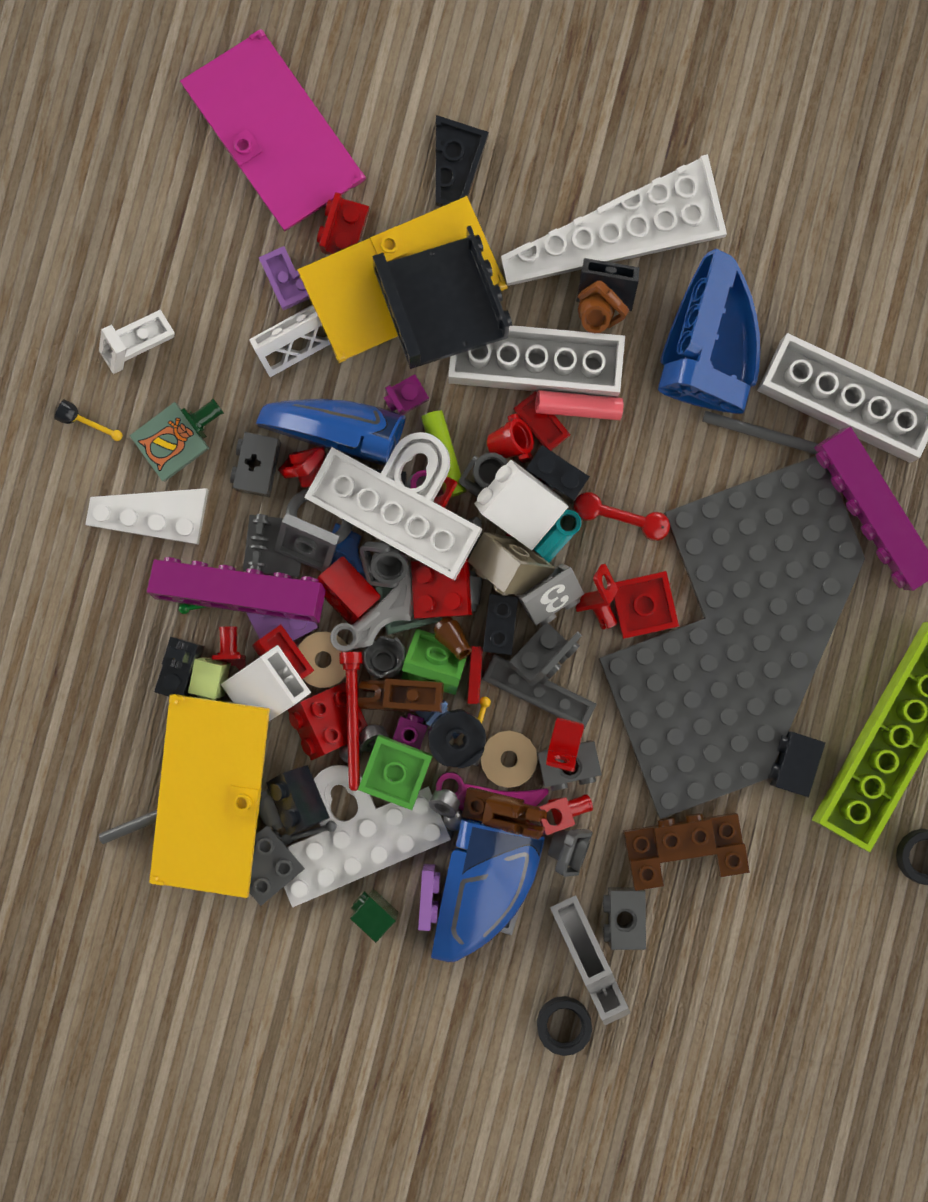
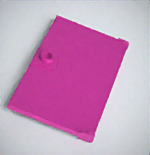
M262 29L251 34L249 38L180 80L186 92L284 232L327 205L329 199L333 200L335 192L342 195L366 180V176L359 169Z

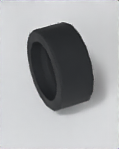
M918 829L909 832L902 838L897 846L896 859L898 867L906 877L918 884L928 885V874L917 872L912 867L909 859L913 846L919 841L928 840V830Z
M567 996L555 997L546 1002L539 1011L537 1018L538 1036L544 1047L552 1053L561 1056L574 1055L583 1050L590 1041L592 1034L590 1015L585 1006L578 1000ZM559 1009L572 1010L581 1020L580 1034L571 1042H557L548 1032V1019L552 1013Z

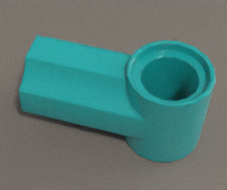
M565 510L533 550L550 563L579 531L581 518L578 513L573 510ZM564 516L572 517L576 523L575 528L572 531L563 530L560 526L561 518Z

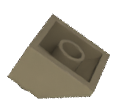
M483 532L467 561L476 569L475 573L478 576L494 584L493 588L505 596L509 594L523 595L555 570V567L538 553L529 549L514 537Z

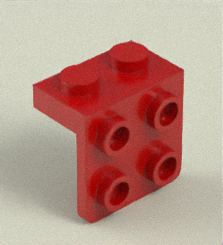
M341 683L288 709L289 721L292 727L297 730L302 740V749L310 757L311 761L348 744L346 683ZM358 705L360 734L368 724Z

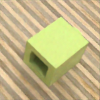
M207 657L195 659L188 693L197 695V698L208 700L223 697L225 690L221 684L228 679L231 663L212 660V658Z

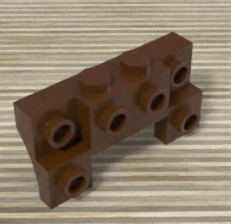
M703 813L691 814L686 816L685 821L675 822V818H665L657 820L658 825L623 830L635 891L664 886L660 863L716 855L720 877L750 873L746 847L742 840L737 813L704 818Z

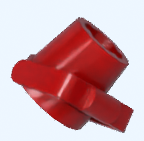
M518 414L509 415L507 417L508 422L487 437L488 450L490 453L502 455L505 459L518 455L519 461L522 463L532 461L531 451L534 440L531 430Z
M321 446L293 452L280 466L278 471L284 478L298 477L301 487L311 486L325 460V447Z

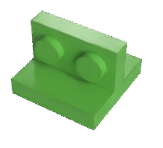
M416 629L404 661L401 679L444 683V692L456 695L467 657L461 660L457 659L450 650L435 639V634Z
M378 735L358 790L413 810L433 755Z

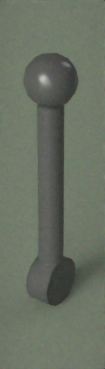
M328 821L324 826L288 836L286 833L282 836L281 841L285 845H289L296 839L320 832H334L337 824L334 821Z

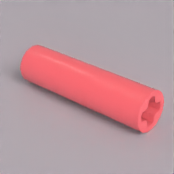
M538 390L535 411L542 414L620 421L623 414V399Z

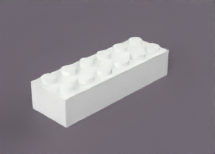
M509 326L507 339L450 356L449 384L618 397L621 388L625 336Z
M789 333L780 340L757 389L758 392L839 430L851 426L858 439L909 463L921 457L928 442L927 398Z

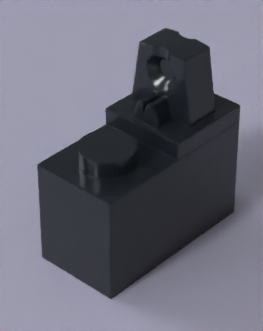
M170 637L154 692L168 697L170 694L189 697L190 693H188L194 660L201 658L205 646L180 638Z

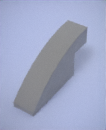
M575 895L550 907L604 1025L631 1014L577 896Z

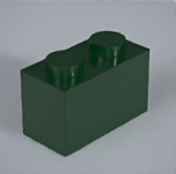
M373 889L369 894L364 891L351 907L353 913L350 919L376 943L396 922L399 912Z

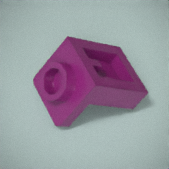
M416 374L393 387L390 385L385 387L387 396L383 398L392 412L397 410L398 414L401 415L429 401V397Z

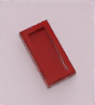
M535 391L514 407L513 410L528 425L538 442L552 451L569 438L571 434L555 415L536 413L535 401L537 392Z
M471 646L468 704H478L483 648Z

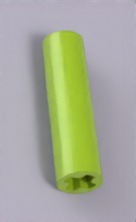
M438 410L421 416L425 433L438 438L449 452L450 469L447 477L457 481V486L451 497L461 495L466 492V489L459 482L461 472L443 411ZM444 482L441 486L443 494L446 491V483Z

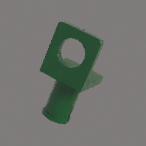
M211 399L210 402L194 413L188 412L185 408L181 410L202 439L207 437L203 432L205 430L203 427L221 414H224L214 399Z

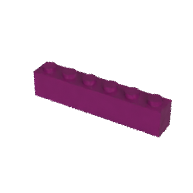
M852 427L842 428L816 445L814 448L817 451V461L824 469L827 468L832 475L831 482L834 488L839 493L842 492L848 501L846 502L848 510L861 521L863 534L868 540H873L878 548L876 554L883 564H888L893 572L891 578L896 586L900 589L903 588V590L914 591L928 581V549Z
M164 557V561L154 559L147 593L157 600L316 623L320 622L326 591L322 584L319 583V580L313 577L303 576L301 580L291 579L290 575L279 572L274 573L273 576L263 575L262 571L256 569H246V572H241L228 565H219L218 568L208 567L207 563L200 561L184 564L181 563V560L172 557Z

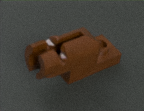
M385 679V681L362 680L359 685V689H363L365 692H375V696L372 698L358 697L360 709L442 713L444 683Z
M469 787L466 791L462 817L482 821V825L538 840L541 838L545 827L533 824L529 820L540 822L541 819L547 818V812L536 806L524 804L523 799Z

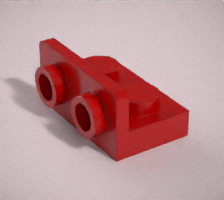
M335 192L333 200L329 199L326 205L325 216H327L325 227L320 226L317 235V243H320L321 252L332 255L359 243L370 211L369 206L343 199L340 193Z

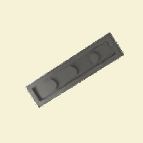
M495 654L493 655L482 678L483 681L559 718L582 723L585 729L596 707V703L549 680L544 684L539 681L531 687L508 665L509 661Z

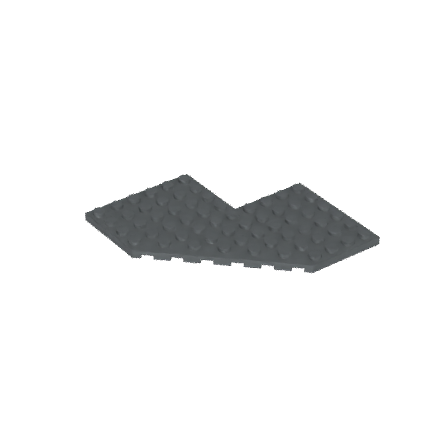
M816 456L665 512L664 515L669 519L671 533L704 619L599 658L660 819L768 779L773 762L776 761L779 754L777 749L781 736H787L864 563L865 557L842 497L831 482L832 475L827 468L824 469L819 464Z

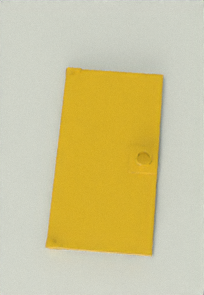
M467 196L297 269L339 363L398 337L374 272L373 255L384 253L386 261L390 262L466 238L467 226H471L474 235H479L483 245V252L481 254L483 259H488L493 271L491 280L493 285L498 284L501 291L508 289Z
M176 694L169 695L149 883L243 898L249 897L270 708Z

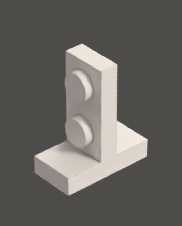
M158 310L116 331L112 325L101 329L99 352L112 373L115 374L123 370L124 361L174 338L175 333L162 311Z

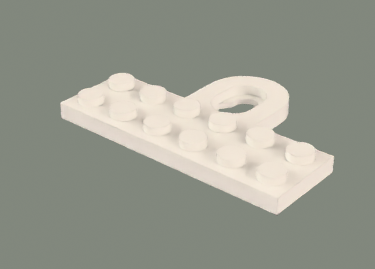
M423 432L413 433L401 439L381 473L331 447L304 497L453 580L458 576L483 530L433 502L448 475L450 456L447 448L438 438ZM416 454H425L428 458V464L426 466L427 476L424 483L417 488H407L401 480L403 467Z
M333 765L322 770L314 778V781L330 818L321 822L320 826L326 825L328 821H334L337 824V828L334 832H320L287 846L305 869L286 884L284 889L291 906L295 907L451 840L442 816L429 806L432 797L429 786L419 791L413 810L391 802L376 808L370 794L359 790H350L348 766ZM336 785L344 786L348 793L357 800V814L350 820H339L331 811V790Z

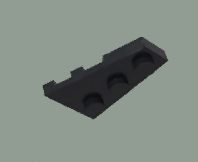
M436 115V206L442 207L469 196L489 132Z

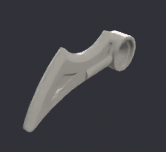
M411 564L408 565L406 576L398 582L399 585L394 587L380 603L352 625L341 623L334 627L330 638L332 645L337 650L349 652L356 648L371 646L377 633L386 624L399 620L411 621L414 610ZM344 629L350 630L353 634V641L347 646L340 645L337 641V634Z

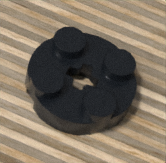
M463 709L450 710L438 716L432 723L428 731L429 748L433 757L440 764L447 767L466 768L476 763L483 755L486 744V732L480 720L472 713L466 712ZM455 732L465 735L462 738L463 744L460 746L457 743L453 745L449 743L452 740L451 735Z

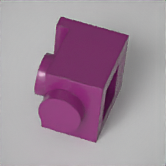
M408 713L407 718L400 717L393 740L420 750L428 725L423 724L424 718ZM406 730L414 731L415 737L413 740L405 739L404 732Z

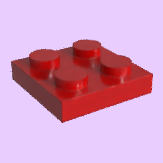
M469 558L466 559L455 580L420 561L411 562L414 619L472 615L469 562H467Z
M667 571L615 582L618 591L613 600L622 639L679 627Z

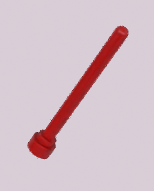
M362 652L339 653L340 665H343V670L346 671L349 788L352 791H357L360 785L357 670H360L363 658Z

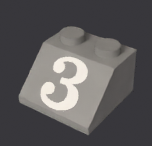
M560 564L555 567L551 575L526 593L515 596L518 597L520 604L535 625L539 623L545 625L556 618L555 613L562 608L568 610L580 602L579 597L584 595V592L572 568L565 564Z

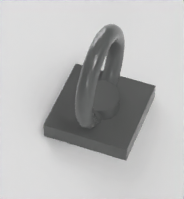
M305 489L297 493L288 503L274 551L324 572L331 565L337 544L348 537L353 524L342 519L341 527L333 534L297 518L299 507L308 501L304 497L309 489Z

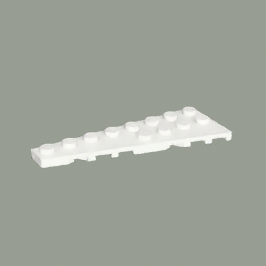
M708 154L701 156L700 159L688 165L678 167L675 171L661 178L658 177L652 180L651 183L635 191L632 190L598 207L597 210L583 217L580 216L574 219L573 222L559 229L556 228L548 232L547 235L531 243L528 242L502 255L501 263L507 286L581 270L584 258L613 263L724 238L727 233Z

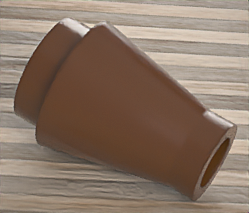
M446 617L435 625L433 629L435 639L450 650L457 659H464L471 653L472 648L469 646L457 620H453L452 617Z

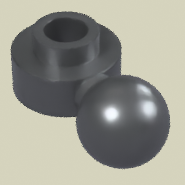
M371 724L366 726L359 734L360 757L363 751L372 752L378 735L389 738L383 726ZM348 744L339 749V755L346 763H348Z
M447 789L438 790L433 793L429 806L436 813L444 816V824L449 830L458 831L461 820L466 819V817H462L463 811L459 809L460 802L456 794Z

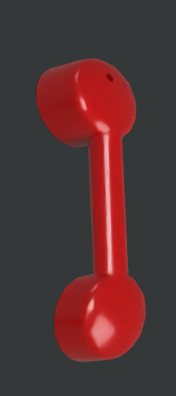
M592 492L581 493L574 501L573 509L583 521L594 520L600 515L641 527L643 535L650 541L662 540L670 531L669 519L661 512H652L646 517L603 505L601 499Z

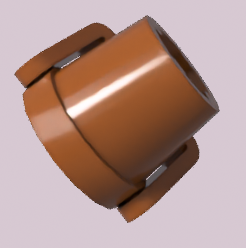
M596 281L582 290L577 296L580 299L578 305L579 318L583 327L590 333H601L607 328L613 327L623 321L629 312L628 307L602 281ZM616 310L619 314L614 317V313Z

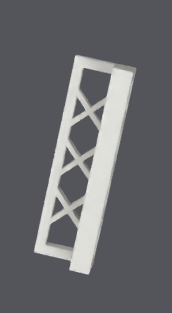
M313 305L249 339L270 377L330 345L327 336H316L318 328L322 324ZM300 337L308 339L306 348L301 351L291 349L294 340ZM274 351L284 353L282 360L270 367L265 356Z

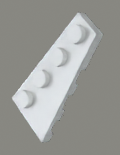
M204 488L90 497L85 525L199 545L209 490Z

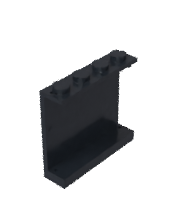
M467 226L466 238L390 262L386 261L384 253L372 256L374 272L410 369L508 338L509 326H512L509 311L507 309L503 310L500 302L503 300L501 290L498 284L493 285L491 276H493L491 264L488 259H483L481 254L483 252L481 238L479 235H474L471 226Z

